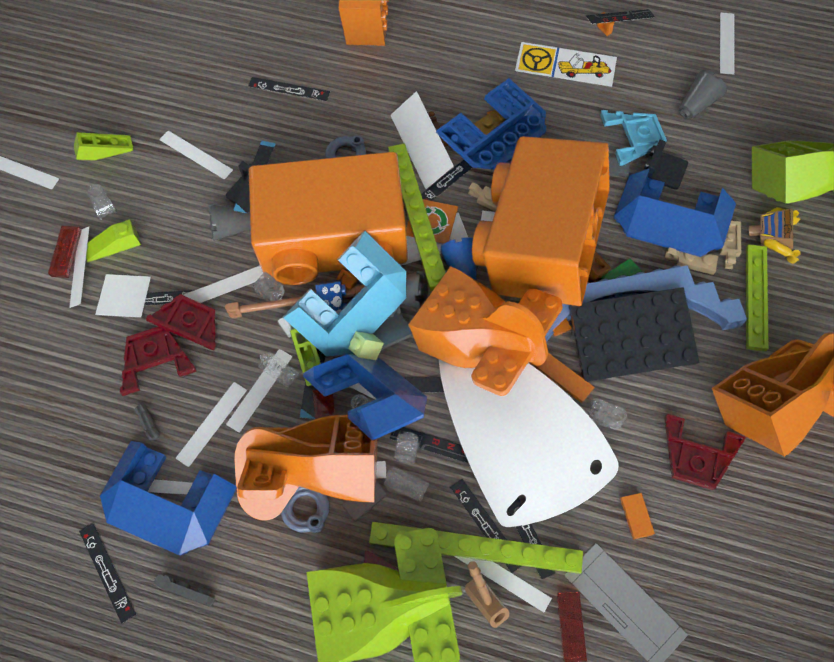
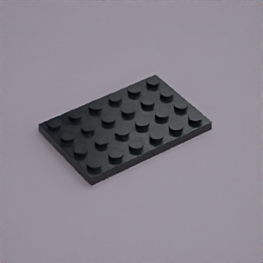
M684 287L582 303V306H569L582 378L587 382L700 363Z

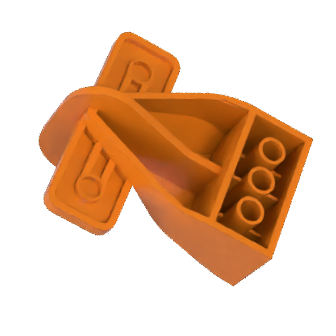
M339 0V12L346 45L385 46L387 31L386 15L388 16L387 2L389 0Z
M450 266L408 325L419 351L457 367L475 368L471 378L476 386L498 396H505L510 392L528 363L533 366H540L546 361L548 348L545 336L562 311L563 306L562 300L559 297L534 288L527 290L519 303L505 302L490 288Z
M834 332L825 333L815 344L799 339L792 340L771 354L770 357L741 367L715 385L712 391L725 425L785 457L802 442L822 412L834 417Z
M348 415L322 417L292 428L254 427L247 430L237 444L235 450L237 497L243 510L255 519L270 520L277 517L299 486L334 498L358 502H374L377 439L372 441L348 419Z

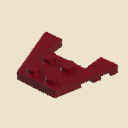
M158 326L126 337L125 365L122 371L123 381L122 387H120V394L125 396L140 391L136 372L172 360L175 362L179 377L197 372V370L169 331Z
M666 414L665 427L672 478L710 490L716 489L746 437L727 431L724 436L722 450L682 439L685 419Z

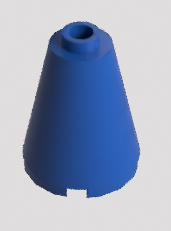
M461 238L462 241L456 242L454 239L440 246V252L448 268L451 266L477 281V265L474 264L472 258L473 238Z

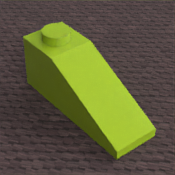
M77 132L74 150L76 160H98L133 151V145L130 135Z
M130 219L111 225L89 241L86 252L87 262L141 245L137 230Z
M295 328L290 329L289 331L302 372L304 373L312 367L321 364L316 347ZM305 379V382H306V385H307V386L312 385L310 382H308V381Z

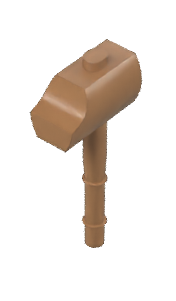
M471 561L468 564V568L473 580L466 584L465 592L489 624L497 628L508 619L509 610L483 579L481 569L477 563Z

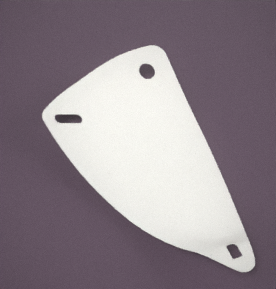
M439 360L440 375L446 401L460 443L483 494L502 526L527 525L562 514L591 498L616 475L618 461L597 425L567 393L528 363L507 395L498 396L473 383L471 374L475 368L457 367ZM594 460H600L602 469L600 473L594 475L590 471V465ZM524 494L526 496L525 503L514 515L508 516L506 513L508 507L519 495Z

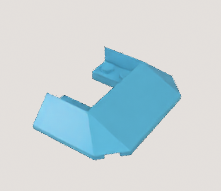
M363 231L337 259L365 285L348 305L337 314L314 291L309 289L283 316L290 325L325 356L353 355L354 353L348 348L355 331L373 334L406 299V270L366 231Z

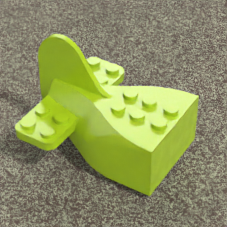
M781 141L752 146V189L783 203L813 198L831 190L834 192V143Z
M424 528L403 532L395 537L394 544L399 571L377 564L362 563L306 572L318 662H352L381 656L395 649L409 637L414 662H459L460 653L450 598L461 596L462 588L461 586L447 587L438 535L434 529Z

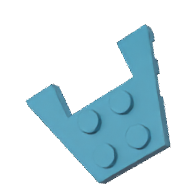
M601 110L600 116L604 127L622 124L631 147L616 149L615 155L620 166L651 152L653 145L657 146L660 139L667 141L656 114L633 113V115H628L621 111H616L615 114L608 113V110Z

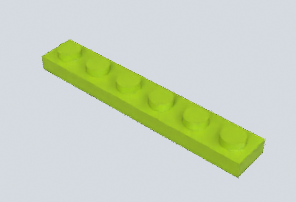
M748 245L746 247V349L766 352L769 349L767 247Z

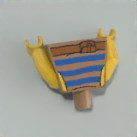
M776 207L761 215V225L749 226V236H760L762 246L787 257L789 263L794 264L799 261L796 257L801 254L800 251L791 250L793 249V225L797 224L800 218H797L799 215L797 210L793 211V208L783 209Z

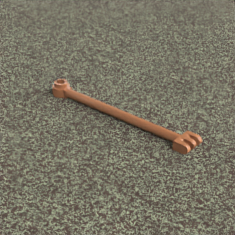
M359 285L351 290H346V295L343 298H354L365 285ZM301 297L242 306L238 302L228 303L225 305V309L230 318L242 317V313L293 306Z

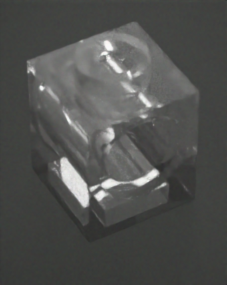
M266 272L253 284L256 293L268 302L281 300L285 292L282 283L276 281L274 277Z
M403 432V434H398L394 455L395 462L415 465L419 438L414 433Z

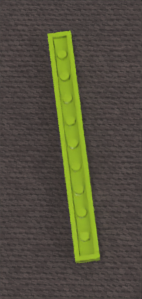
M403 143L388 147L389 152H395L398 156L402 198L430 291H433L445 275L444 266L406 145Z
M372 522L369 544L395 548L394 540L398 534L421 528ZM436 531L440 551L443 555L578 574L582 573L583 551Z

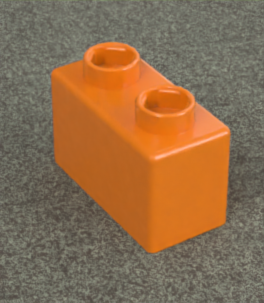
M523 136L517 141L511 163L499 162L496 165L491 185L492 202L497 206L493 221L482 220L477 224L472 243L473 262L477 266H485L487 268L491 289L495 293L502 296L522 298L527 290L534 288L559 297L562 300V304L582 306L610 190L608 143Z
M386 152L257 165L249 168L251 244L265 277H274L276 281L282 284L302 285L313 281L318 276V273L348 270L337 259L363 231H366L398 264L407 262L406 224L397 153Z

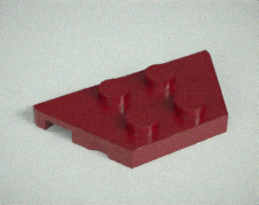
M180 294L170 303L161 306L160 310L146 317V321L210 350H215V309Z

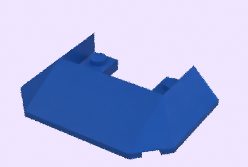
M510 78L485 95L484 100L506 119V121L490 133L485 135L462 113L436 130V133L473 168L495 170L499 162L508 163L512 160L517 141L520 137L540 138L546 133V111Z
M649 169L629 175L614 215V219L617 223H620L627 237L666 248H674L677 251L698 257L704 256L707 252L714 249L719 250L723 248L736 206L735 201L723 187L719 196L700 192L695 210L660 201L665 182L647 178Z
M346 354L314 366L303 373V377L324 396L358 383L371 393L376 400L348 411V419L372 441L424 418L427 396L380 358L371 360Z
M131 441L100 495L106 522L179 556L198 547L201 548L208 545L237 489L236 485L216 474L211 475L199 470L182 505L174 504L148 492L166 456L147 448L143 443Z

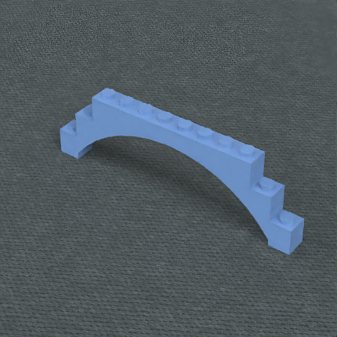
M677 265L665 270L656 269L649 273L639 272L627 277L623 275L611 280L602 279L595 283L587 282L583 303L684 287L688 308L719 324L722 331L739 328L747 320L740 299L732 300L728 298L720 301L713 282H700L695 285L688 265L682 267ZM562 304V311L545 336L546 343L553 335V330L565 318L568 321L571 319L570 305Z

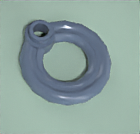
M358 135L334 139L327 146L325 152L326 158H336L335 154L338 148L351 146L352 150L356 151V155H366L364 139Z
M299 486L281 512L282 519L290 529L297 532L318 533L324 528V522L329 513V500L327 495ZM301 496H310L317 503L315 515L310 516L308 520L298 519L293 513V504ZM313 520L319 521L317 526L311 525Z

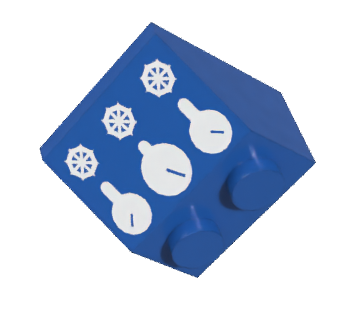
M342 280L319 281L315 285L316 294L337 314L347 306V303L343 301V296L346 295V285L342 284Z

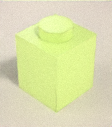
M355 331L348 349L359 358L377 360L384 343L374 334Z

